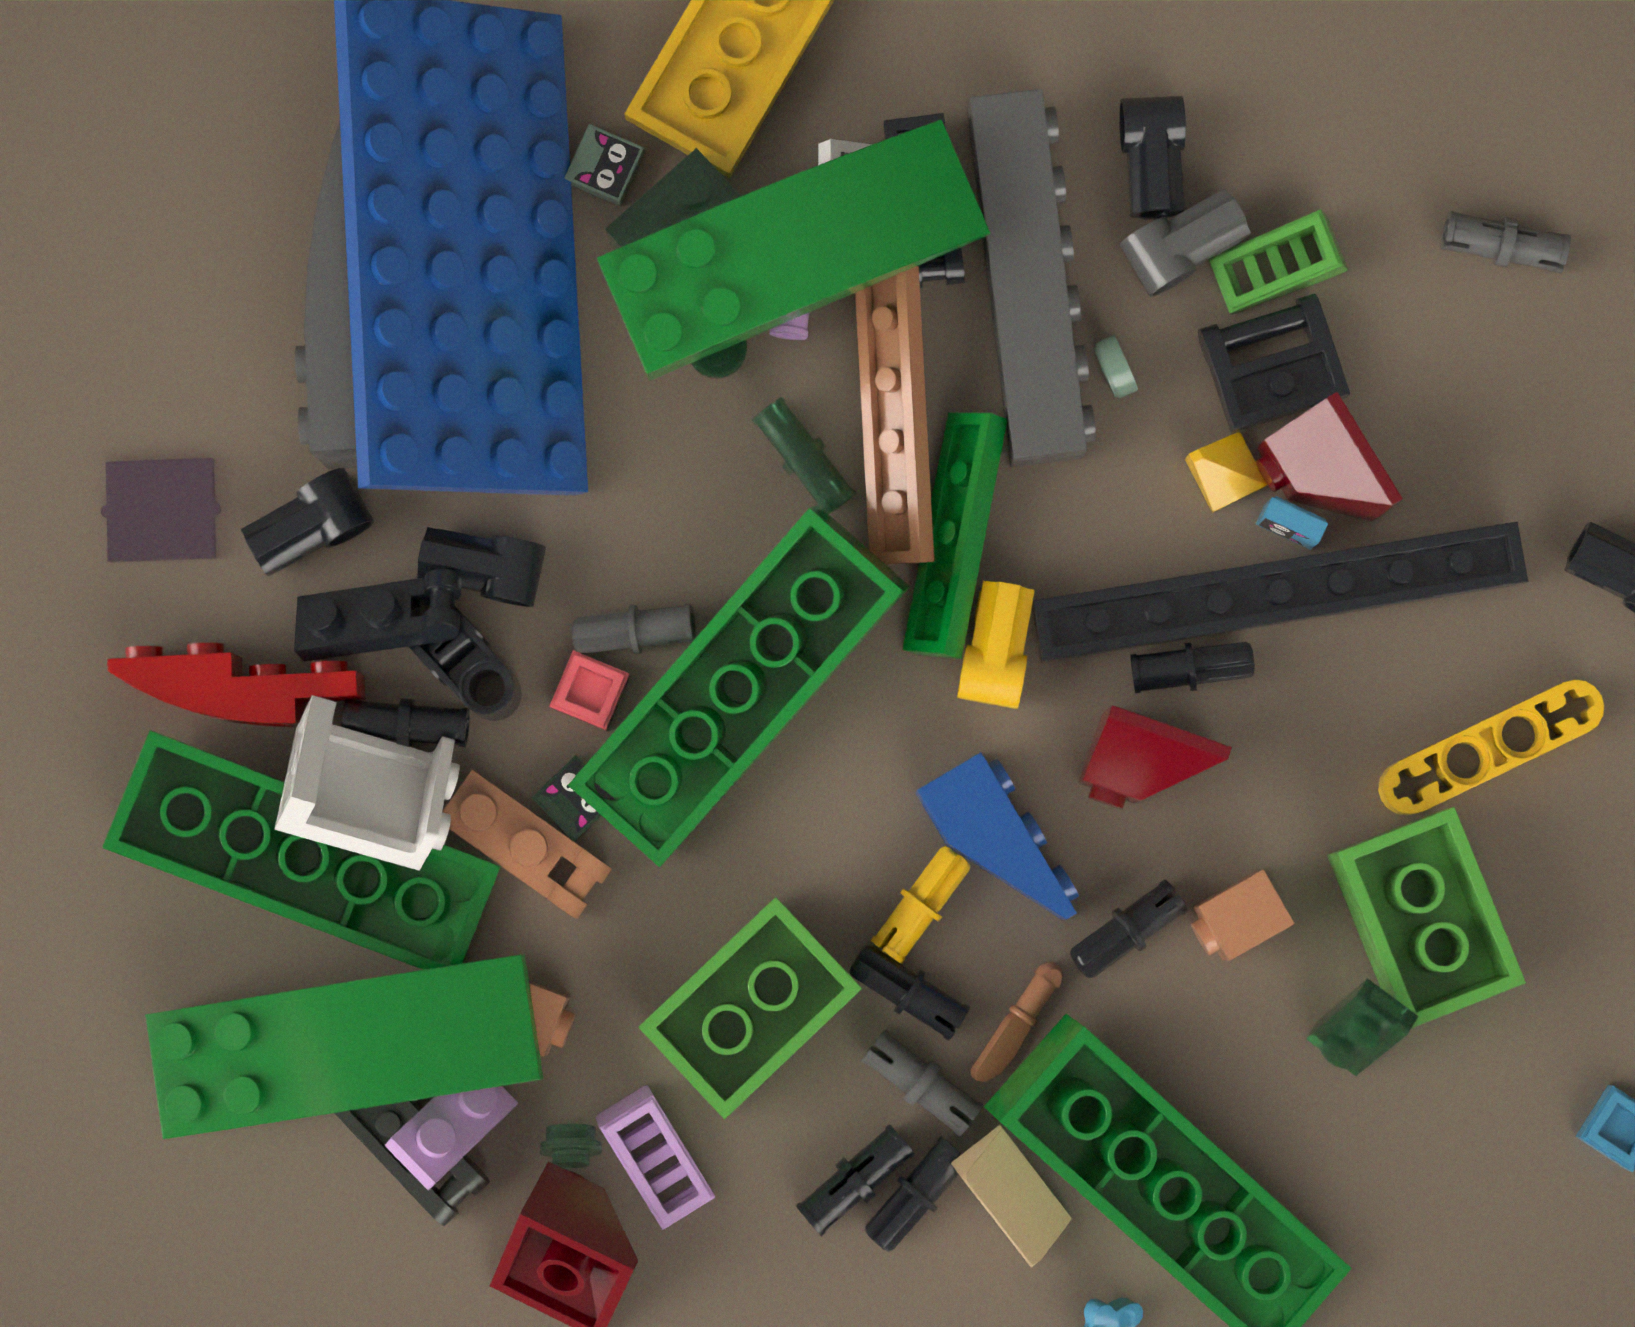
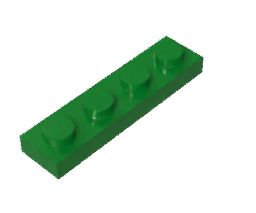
M948 412L931 498L934 562L919 563L902 648L903 651L924 656L962 659L1002 453L1007 418L993 413Z

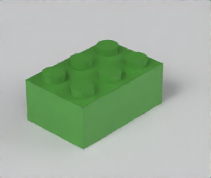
M1455 807L1436 811L1327 854L1397 1028H1414L1526 983Z
M775 897L638 1028L725 1120L862 988Z

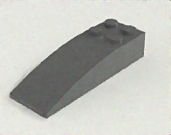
M340 121L332 141L315 211L307 263L304 316L305 345L295 347L296 376L298 383H306L308 407H299L300 442L302 445L309 444L311 454L329 470L357 468Z

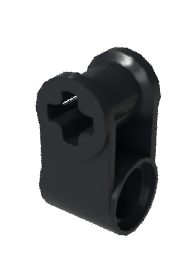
M455 606L454 610L460 614V634L458 637L448 641L409 646V648L444 686L447 685L470 710L482 719L490 721L504 720L512 715L520 704L522 696L520 683L509 668L489 648L491 644ZM487 676H501L505 681L506 689L504 696L494 705H480L476 699L477 685Z

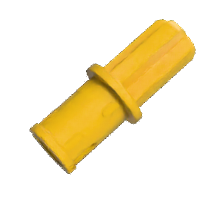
M944 846L940 848L910 890L907 891L903 888L900 891L904 898L870 941L879 948H882L885 953L896 961L903 964L906 960L905 957L933 919L940 922L943 918L938 912L970 871L971 865L949 847Z

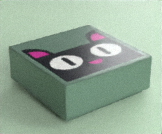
M588 124L564 178L571 182V186L621 207L644 157L645 149L642 146Z

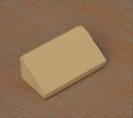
M1001 1125L997 1126L951 1162L960 1177L1031 1268L1044 1257L1072 1220L1071 1216Z

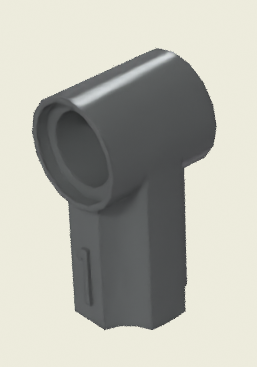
M1223 189L1170 220H1167L1166 217H1161L1146 224L1126 237L1119 245L1151 298L1187 279L1197 270L1196 266L1248 238L1251 231L1238 202L1226 189Z

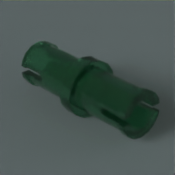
M783 396L774 403H771L752 419L753 423L758 425L785 460V463L782 465L785 472L789 476L795 473L818 505L829 515L857 494L823 452L827 446L819 437L815 440L788 407Z

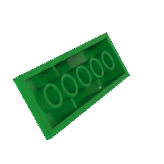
M941 119L757 189L599 256L597 260L647 378L651 381L990 235V230Z
M819 505L808 508L568 786L658 867H661L804 708L910 586ZM594 782L614 799L608 800L602 797L597 792Z
M149 729L103 842V849L422 970L463 963L501 866L444 844L441 850L432 848L421 869L416 870L275 830L284 781Z
M525 954L145 1014L163 1139L338 1113L544 1079Z
M1065 1014L984 1106L999 1122L1229 1327H1302L1352 1269L1086 1027L1068 1014Z

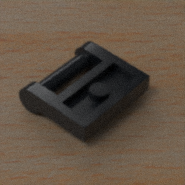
M1315 293L1297 298L1295 306L1221 329H1219L1217 324L1198 329L1201 350L1209 365L1231 433L1309 410L1338 392L1342 399L1350 395L1321 303ZM1302 328L1307 334L1309 340L1307 344L1232 366L1228 351Z

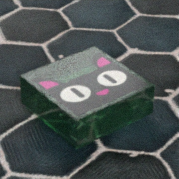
M577 755L531 797L574 842L602 817L568 786L585 766ZM594 782L597 792L602 797L608 800H616Z

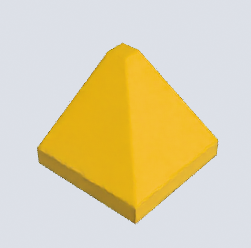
M1240 431L1189 453L1185 458L1212 513L1267 486Z

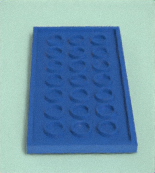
M334 0L358 488L571 496L587 493L588 477L571 182L564 178L570 166L562 15L451 0Z

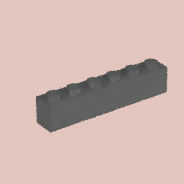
M1043 89L970 97L967 115L978 205L990 230V235L983 238L1004 418L1008 419L1006 435L1010 467L1083 459L1087 451L1086 442L1096 441V426L1092 405L1082 406L1079 382H1085L1089 379L1088 361L1085 345L1074 346L1072 322L1081 321V305L1078 286H1067L1064 263L1073 262L1074 251L1070 225H1059L1057 203L1066 202V184L1063 167H1052L1050 144L1059 143L1055 106L1045 107Z

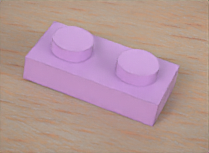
M502 1086L434 1097L389 1139L385 1147L429 1190L516 1107L518 1102Z

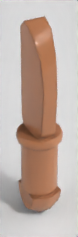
M1052 961L1045 962L1034 971L1036 974L1015 1006H1010L1009 1011L1012 1013L1005 1016L971 1068V1077L973 1079L986 1082L1003 1072L1016 1056L1031 1029V1025H1036L1037 1016L1056 987L1059 988L1061 985L1063 972L1059 964Z

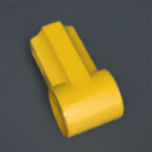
M982 582L974 618L975 626L971 645H966L957 698L1018 709L1027 664V655H1024L1023 652L1035 590L1005 582Z

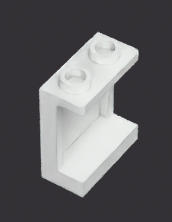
M312 695L295 731L275 830L420 870L431 849L441 850L448 835L451 815L442 811L444 799L449 800L454 792L460 770L459 764L451 762L455 740L442 736L433 752H425L333 725L332 721L336 702Z

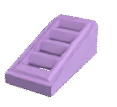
M648 1085L641 1087L596 1116L600 1130L662 1230L715 1198L712 1189ZM650 1113L651 1120L621 1137L618 1131L645 1114ZM663 1134L666 1139L664 1142L638 1158H634L631 1153L632 1150L656 1135ZM673 1155L679 1160L677 1164L653 1179L647 1180L644 1173ZM688 1175L693 1184L661 1203L657 1194Z

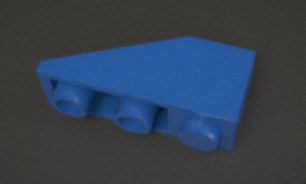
M980 752L915 792L946 846L1059 919L1067 920L1077 914L1071 904L1072 900L1079 897L1076 888L1061 865L1052 870L1050 869L1039 850L1040 847L1047 844V841L1029 811L1021 816L1016 812L1007 796L1016 789L997 758L987 763Z

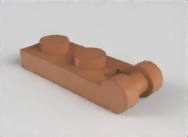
M474 770L469 773L442 811L451 815L449 829L575 919L579 918L588 905L583 900L597 881L603 884L613 870ZM563 857L576 866V869L564 886L549 877Z

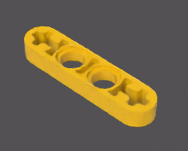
M1574 679L1563 682L1411 754L1384 770L1379 779L1378 787L1381 801L1389 810L1396 814L1412 815L1426 811L1590 732L1598 726L1603 717L1604 702L1602 695L1595 686L1586 681ZM1567 691L1573 699L1583 697L1588 708L1580 712L1583 722L1579 725L1574 717L1550 725L1549 727L1557 734L1556 738L1550 740L1547 722L1535 709V705L1542 703L1543 715L1566 704L1564 693ZM1512 717H1520L1529 721L1534 729V742L1525 752L1513 751L1503 741V726ZM1459 743L1472 746L1477 751L1480 759L1476 774L1467 779L1455 776L1447 764V755L1450 749ZM1431 755L1433 757L1435 773L1448 787L1447 790L1440 793L1438 781H1434L1416 791L1419 801L1414 805L1408 797L1397 799L1393 788L1401 783L1398 773L1404 770L1405 774L1411 778L1432 770L1424 761L1426 757Z

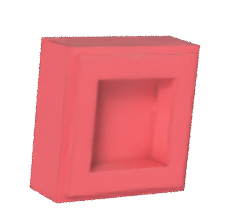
M573 650L549 707L607 731L631 675Z

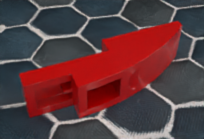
M217 642L187 644V655L163 656L162 646H132L125 648L126 658L107 659V671L133 688L173 706L206 717L237 724L264 727H297L305 711V703H309L312 695L330 701H345L346 699L365 700V676L356 670L348 671L347 661L310 663L311 673L287 674L286 664L249 666V676H243L242 657L232 652L224 653V643Z

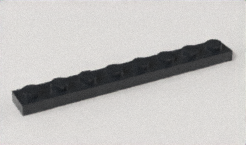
M1518 521L1033 600L1032 609L1041 662L1046 663L1522 585L1529 581Z

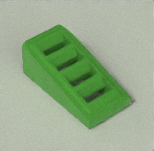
M1318 210L1229 248L1209 259L1231 315L1348 271L1329 219L1322 210ZM1311 235L1314 236L1323 259L1315 264H1312L1303 238ZM1289 243L1300 269L1292 274H1289L1279 247ZM1264 252L1267 253L1277 279L1266 284L1256 259V255ZM1242 260L1254 290L1244 294L1232 264Z

